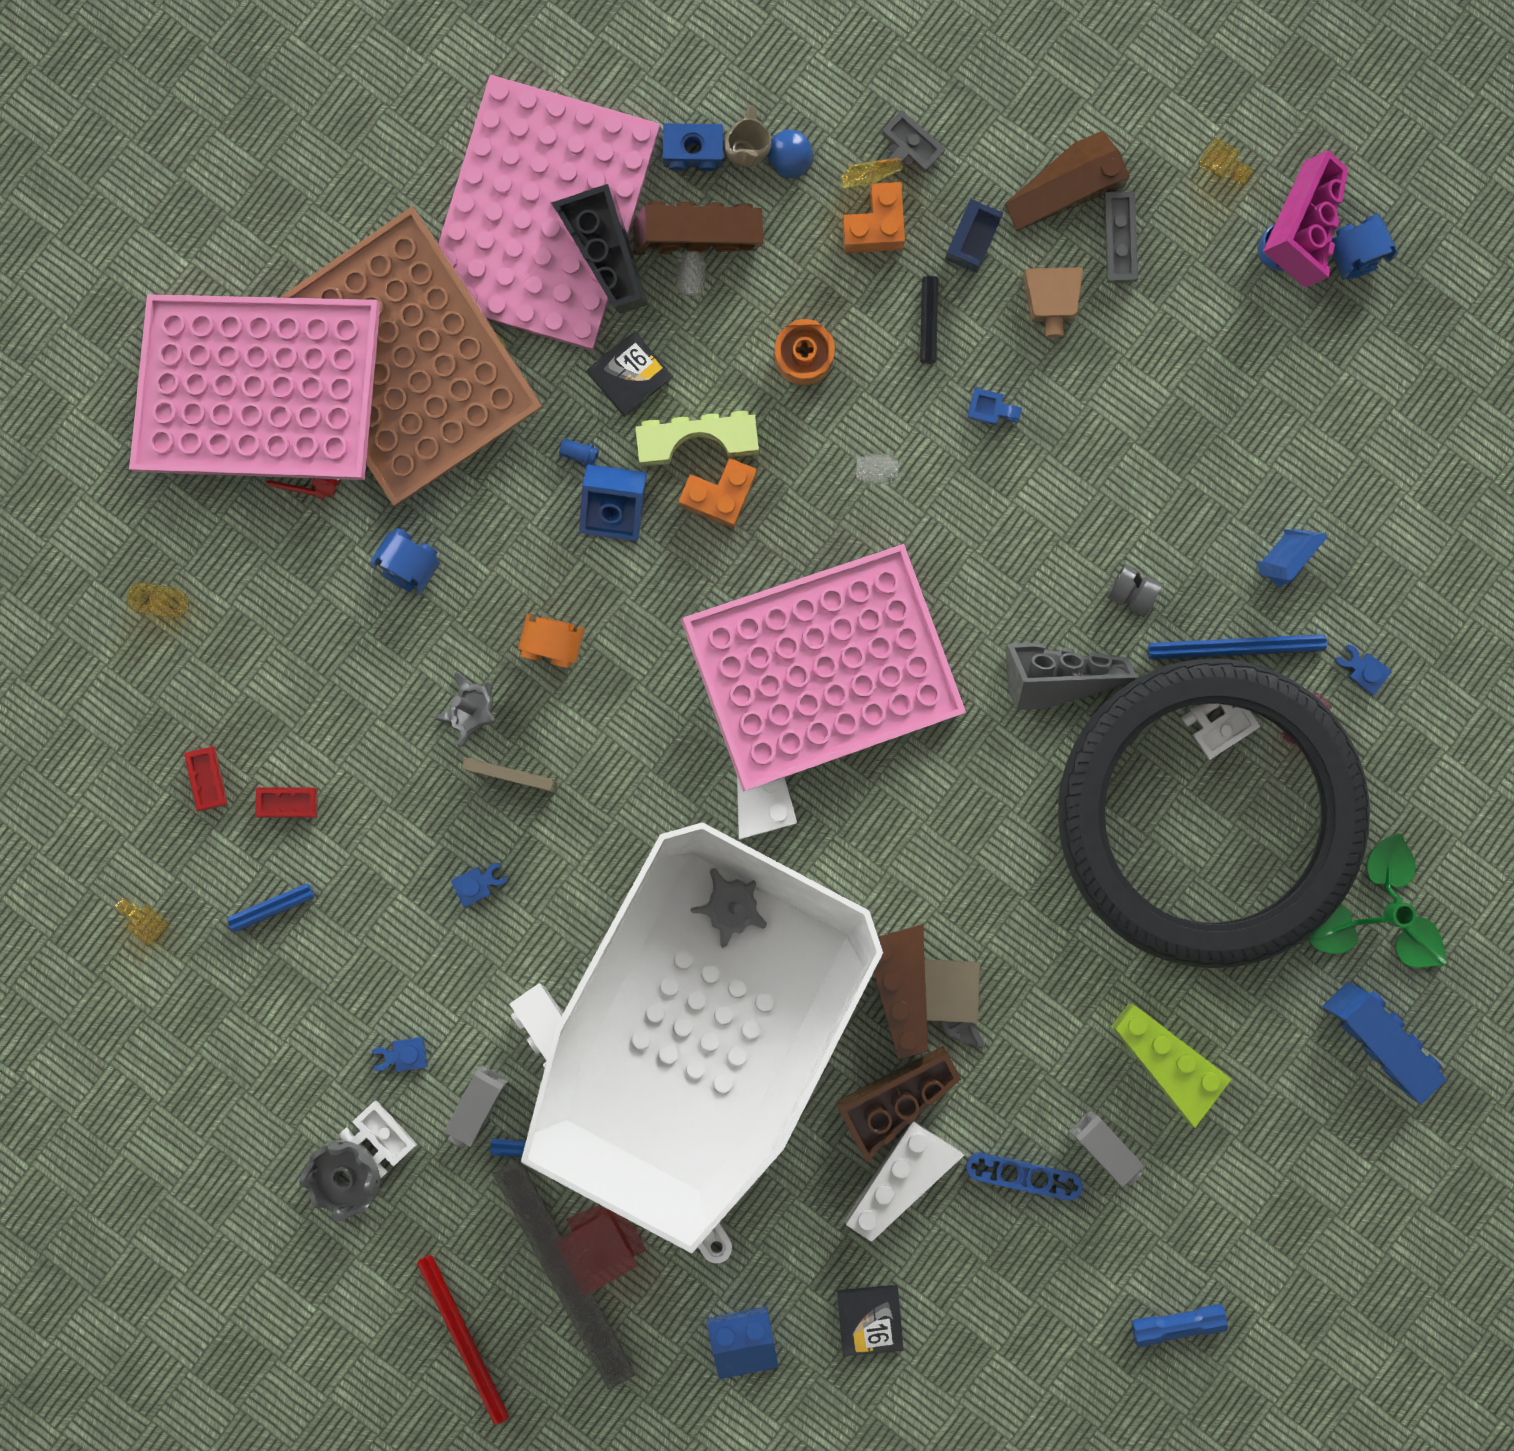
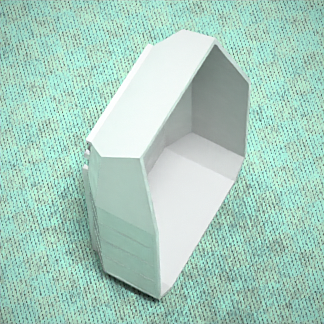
M703 822L660 834L555 1027L521 1163L678 1247L693 1253L784 1150L883 954L869 910ZM712 868L717 869L727 882L736 879L742 881L743 884H747L752 880L756 881L754 898L757 901L756 910L767 922V926L764 929L749 925L742 933H733L727 946L724 948L720 945V931L712 926L710 917L690 912L691 908L703 906L709 902L713 892V882L710 874V869Z

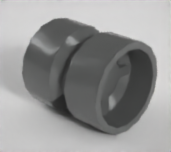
M1124 564L1113 582L1107 598L1119 605L1129 604L1130 611L1144 618L1154 604L1163 583L1150 576L1142 578L1139 570Z

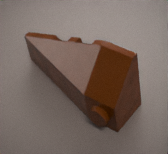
M1101 131L1072 144L1009 199L1005 206L1016 231H1019L1104 195L1105 192H1112L1124 187L1130 175L1119 150Z

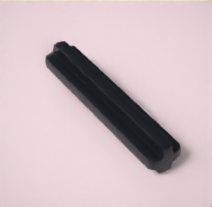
M924 276L922 278L920 362L923 364H934L937 360L938 277Z

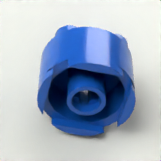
M1379 214L1366 218L1363 224L1357 227L1349 224L1336 231L1337 237L1332 238L1331 241L1335 243L1332 258L1343 280L1346 277L1350 280L1368 274L1379 268L1378 264L1382 259L1385 258L1388 263L1399 253L1384 220L1381 219Z
M395 528L393 532L387 533L369 565L374 570L377 566L382 568L384 571L381 576L408 592H411L414 587L416 588V594L421 595L440 565L436 557L438 552L425 543L419 546L410 540L411 536L408 533Z

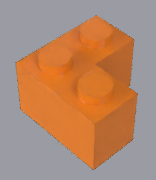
M901 182L871 184V213L843 215L844 253L903 250L905 231Z
M729 458L718 485L690 474L678 501L679 507L735 529L757 476V469Z

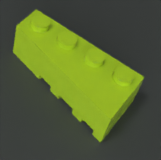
M1128 1003L1111 1026L1150 1077L1165 1093L1170 1102L1181 1113L1186 1122L1196 1128L1232 1079L1134 1004Z

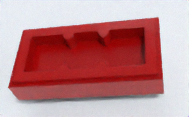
M212 746L184 753L196 811L201 812L227 806L228 802L216 748Z
M256 787L255 818L318 817V788Z

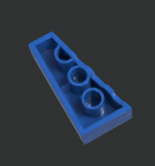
M1347 982L1322 1007L1330 1015L1332 1014L1343 1020L1344 1022L1340 1026L1358 1042L1362 1043L1364 1041L1365 1044L1362 1046V1049L1378 1064L1383 1063L1384 1065L1381 1069L1409 1098L1422 1105L1447 1080L1440 1072L1443 1067L1430 1054L1426 1056L1421 1049L1424 1045L1413 1034H1406L1402 1029L1405 1026L1404 1022L1393 1012L1389 1014L1383 1008L1386 1002L1376 992L1368 993Z

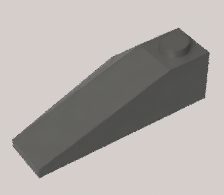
M1010 643L1006 645L1008 691L1017 710L1046 709L1125 686L1138 678L1128 658L1094 652L1089 656L1077 655L1073 653V649L1064 647L1062 652L1045 649V644Z

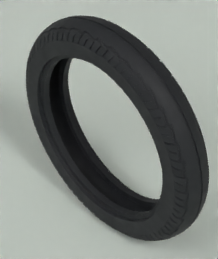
M1197 659L1161 667L1135 679L1117 691L1096 711L1081 731L1068 757L1059 792L1058 823L1061 845L1071 876L1090 908L1112 931L1136 948L1172 963L1199 968H1231L1267 960L1291 949L1318 930L1337 910L1350 891L1365 855L1370 825V803L1364 770L1351 739L1337 718L1316 696L1292 679L1256 664L1229 659ZM1223 704L1235 706L1256 713L1274 723L1295 742L1305 756L1315 777L1321 806L1319 836L1310 862L1301 877L1290 890L1272 905L1257 913L1232 921H1191L1170 915L1152 905L1131 886L1122 874L1110 849L1106 833L1105 802L1107 789L1114 768L1124 750L1144 728L1170 712L1191 705Z

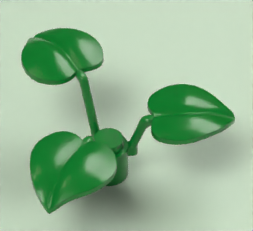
M1402 834L1389 836L1379 842L1370 852L1366 862L1369 880L1374 884H1385L1386 892L1394 899V902L1389 903L1385 907L1383 916L1352 921L1350 911L1340 905L1331 917L1308 937V942L1311 946L1325 953H1345L1351 950L1358 942V933L1354 926L1387 923L1390 926L1400 927L1403 931L1395 940L1396 955L1402 963L1416 968L1446 965L1445 948L1437 927L1429 919L1416 916L1414 907L1408 903H1402L1403 898L1399 897L1391 888V886L1396 888L1406 886L1415 875V859Z

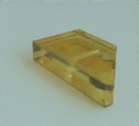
M898 158L851 164L841 177L843 188L870 185L901 171L903 166Z

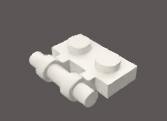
M1223 704L1193 705L1189 708L1188 713L1180 717L1186 727H1189L1196 721L1202 729L1192 734L1208 760H1211L1260 727L1249 710ZM1220 707L1224 714L1210 723L1206 715Z
M377 1100L352 1121L360 1130L359 1133L354 1136L346 1127L338 1135L341 1140L353 1142L364 1148L371 1155L378 1167L380 1179L388 1172L380 1164L384 1158L392 1166H395L417 1145ZM366 1138L379 1150L374 1156L362 1144Z

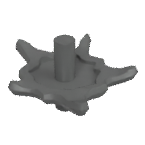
M456 672L454 676L459 687V693L452 699L451 709L446 713L436 715L435 718L438 721L451 722L453 729L461 732V737L457 743L458 747L465 745L469 736L475 730L480 729L484 725L494 724L496 720L491 715L493 699L491 697L492 681H487L484 686L478 683L471 685L460 672Z
M710 869L713 882V892L710 900L706 905L691 908L690 912L710 917L712 926L720 931L721 947L727 946L733 933L740 934L749 925L762 929L766 928L767 922L756 910L757 901L754 898L756 881L752 880L747 884H743L738 879L727 882L717 869Z

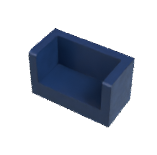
M970 198L946 253L945 260L978 273L1003 212Z

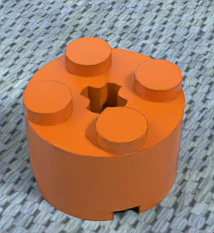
M799 319L788 324L776 338L774 351L775 364L783 379L796 385H811L824 379L833 364L835 353L833 337L829 331L814 320ZM803 347L807 348L809 353L806 358H803L800 354Z
M526 613L518 649L522 650L521 657L542 660V656L551 658L550 664L565 668L571 667V663H577L585 631L584 627H577V631H573L574 624L547 617H536V621H533L534 615Z

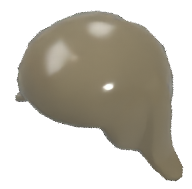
M754 105L748 106L743 120L735 123L730 131L725 134L723 140V152L730 162L743 167L759 165L766 159L771 149V135L756 120V107Z

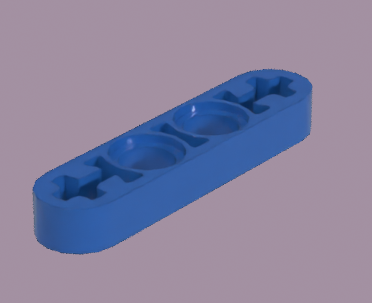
M982 1152L971 1154L966 1161V1171L976 1181L1063 1200L1077 1199L1083 1191L1081 1179L1070 1171ZM979 1158H982L986 1166L994 1167L993 1161H999L995 1169L996 1178H990L992 1172L982 1170L980 1175H977L976 1170L971 1167L972 1163H978ZM1006 1165H1014L1018 1170L1016 1179L1011 1182L1005 1181L1001 1177V1170ZM1036 1171L1045 1172L1047 1175V1183L1041 1188L1033 1187L1030 1182L1032 1174ZM1053 1174H1058L1056 1180L1060 1182H1067L1068 1178H1072V1182L1077 1185L1076 1189H1071L1069 1194H1065L1064 1188L1054 1185L1055 1191H1049L1053 1185Z

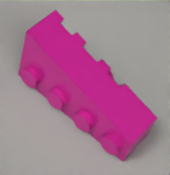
M1328 150L1303 162L1263 250L1268 257L1304 288L1329 278L1330 267L1327 266L1328 258L1333 255L1335 243L1331 241L1333 230L1339 224L1340 217L1337 215L1338 204L1343 201L1348 168Z

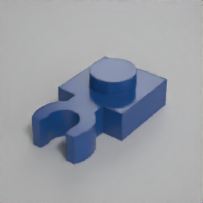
M1350 644L1346 645L1344 649L1350 653V660L1345 661L1341 657H1336V664L1342 668L1349 667L1353 670L1348 678L1369 695H1374L1392 671L1371 654L1367 653L1363 658H1360L1356 647Z
M501 863L491 864L484 874L477 867L451 880L463 907H467L491 895L492 893L488 886H500L508 881L507 877L496 880L493 877L494 870L501 867Z
M424 1037L393 1041V1050L391 1051L385 1047H378L372 1050V1054L381 1053L385 1056L383 1064L374 1066V1070L377 1071L385 1070L393 1063H395L396 1072L428 1067Z

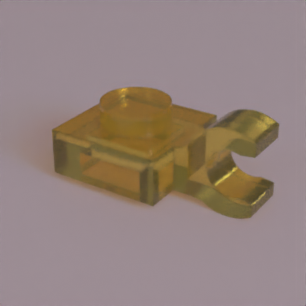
M1216 136L1198 163L1222 180L1229 173L1234 180L1242 185L1246 184L1253 172L1252 168L1237 160L1240 151Z
M122 897L114 905L120 913L131 920L125 927L147 947L151 946L170 924L148 904H145L140 910L130 899Z

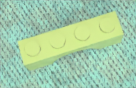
M748 411L732 412L731 417L719 418V414H707L701 416V420L689 421V417H677L671 419V423L660 424L659 420H648L642 422V426L636 427L640 467L670 464L675 450L683 442L697 437L714 440L723 447L729 458L759 455L755 414L749 415Z

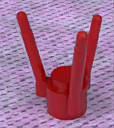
M313 478L311 486L316 487V489L267 480L266 485L312 495L324 500L325 496L334 497L336 493L335 488L339 486L342 479Z

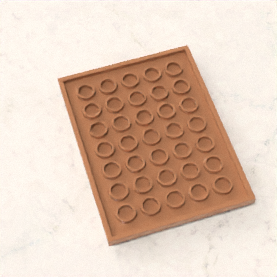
M413 206L279 297L378 300L381 303L366 464L395 507L544 408Z

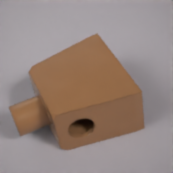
M1083 267L1025 269L1023 283L1031 321L1045 322L1047 338L1063 337V322L1075 319Z

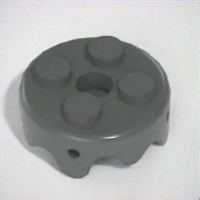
M336 1140L326 1143L310 1156L309 1163L302 1172L299 1183L301 1187L308 1189L314 1207L328 1209L332 1212L331 1219L339 1222L362 1213L372 1204L380 1189V1174L374 1159L364 1148L353 1142ZM343 1171L347 1173L350 1183L341 1181L338 1172Z

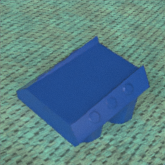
M1283 529L1285 533L1263 561H1257L1260 575L1266 576L1279 588L1284 584H1288L1326 540V533Z

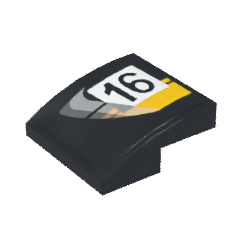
M635 331L604 354L586 371L623 417L646 402L650 395L670 382L673 377Z
M898 1285L837 1290L843 1356L903 1351Z

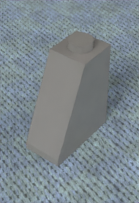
M481 1066L476 1070L444 1131L450 1135L448 1138L450 1142L462 1148L465 1145L471 1147L474 1144L509 1081L508 1079L485 1066Z
M1089 1110L1068 1131L1120 1186L1124 1187L1126 1184L1131 1186L1141 1177L1142 1172L1140 1170L1144 1165L1103 1120Z

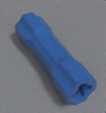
M1221 1304L1160 1317L1151 1316L1131 1320L1133 1336L1137 1347L1160 1344L1163 1341L1200 1334L1209 1335L1228 1331L1226 1314Z

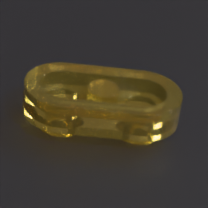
M137 583L127 593L128 605L131 609L141 614L179 618L189 608L187 595L174 587ZM143 594L149 595V601L146 604H141L140 597ZM177 598L179 601L178 607L171 609L170 601Z

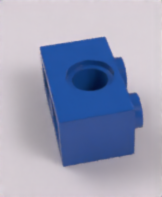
M663 123L664 167H669L672 171H685L687 167H699V170L706 172L723 168V124ZM691 143H696L701 147V150L696 154H690L685 148Z

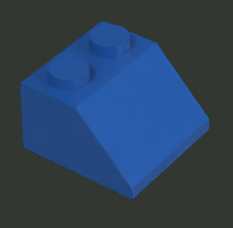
M587 464L582 485L579 533L638 541L647 472Z
M767 1306L708 1318L707 1326L719 1379L779 1368Z

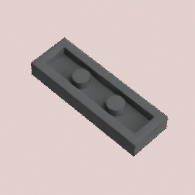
M1135 191L1105 192L1104 218L1107 283L1137 282L1138 259Z

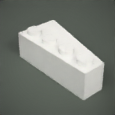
M737 777L739 840L797 824L785 777L744 792Z
M539 983L510 1003L514 1010L511 1017L520 1029L525 1027L531 1036L527 1039V1042L536 1054L541 1052L547 1061L555 1027L563 1012L546 987Z
M916 1121L908 1124L845 1219L846 1225L872 1242L955 1165L964 1154Z

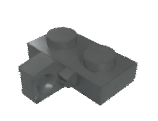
M903 110L881 132V135L892 144L888 149L892 155L885 161L883 166L891 175L902 164L909 167L912 163L926 173L946 150Z

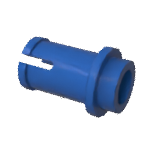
M564 438L560 446L559 456L582 462L587 467V464L595 465L599 449L594 448V444L591 443L588 446Z

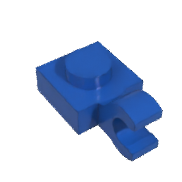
M974 388L967 419L996 425L998 417L1007 421L1019 423L1022 408L1003 404L1004 394Z

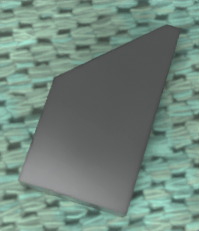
M939 1021L947 1037L979 1048L985 1047L974 1023Z

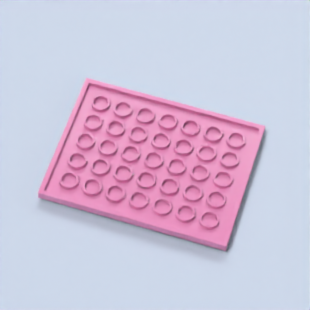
M494 75L489 76L438 243L488 321L594 351L609 299L551 202L609 184L615 193L628 236L661 128L660 123Z
M147 294L129 469L133 472L365 480L381 303L378 300Z
M904 544L681 619L743 792L966 713Z

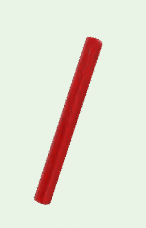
M427 1255L418 1260L417 1266L493 1424H501L509 1418V1414L433 1256Z

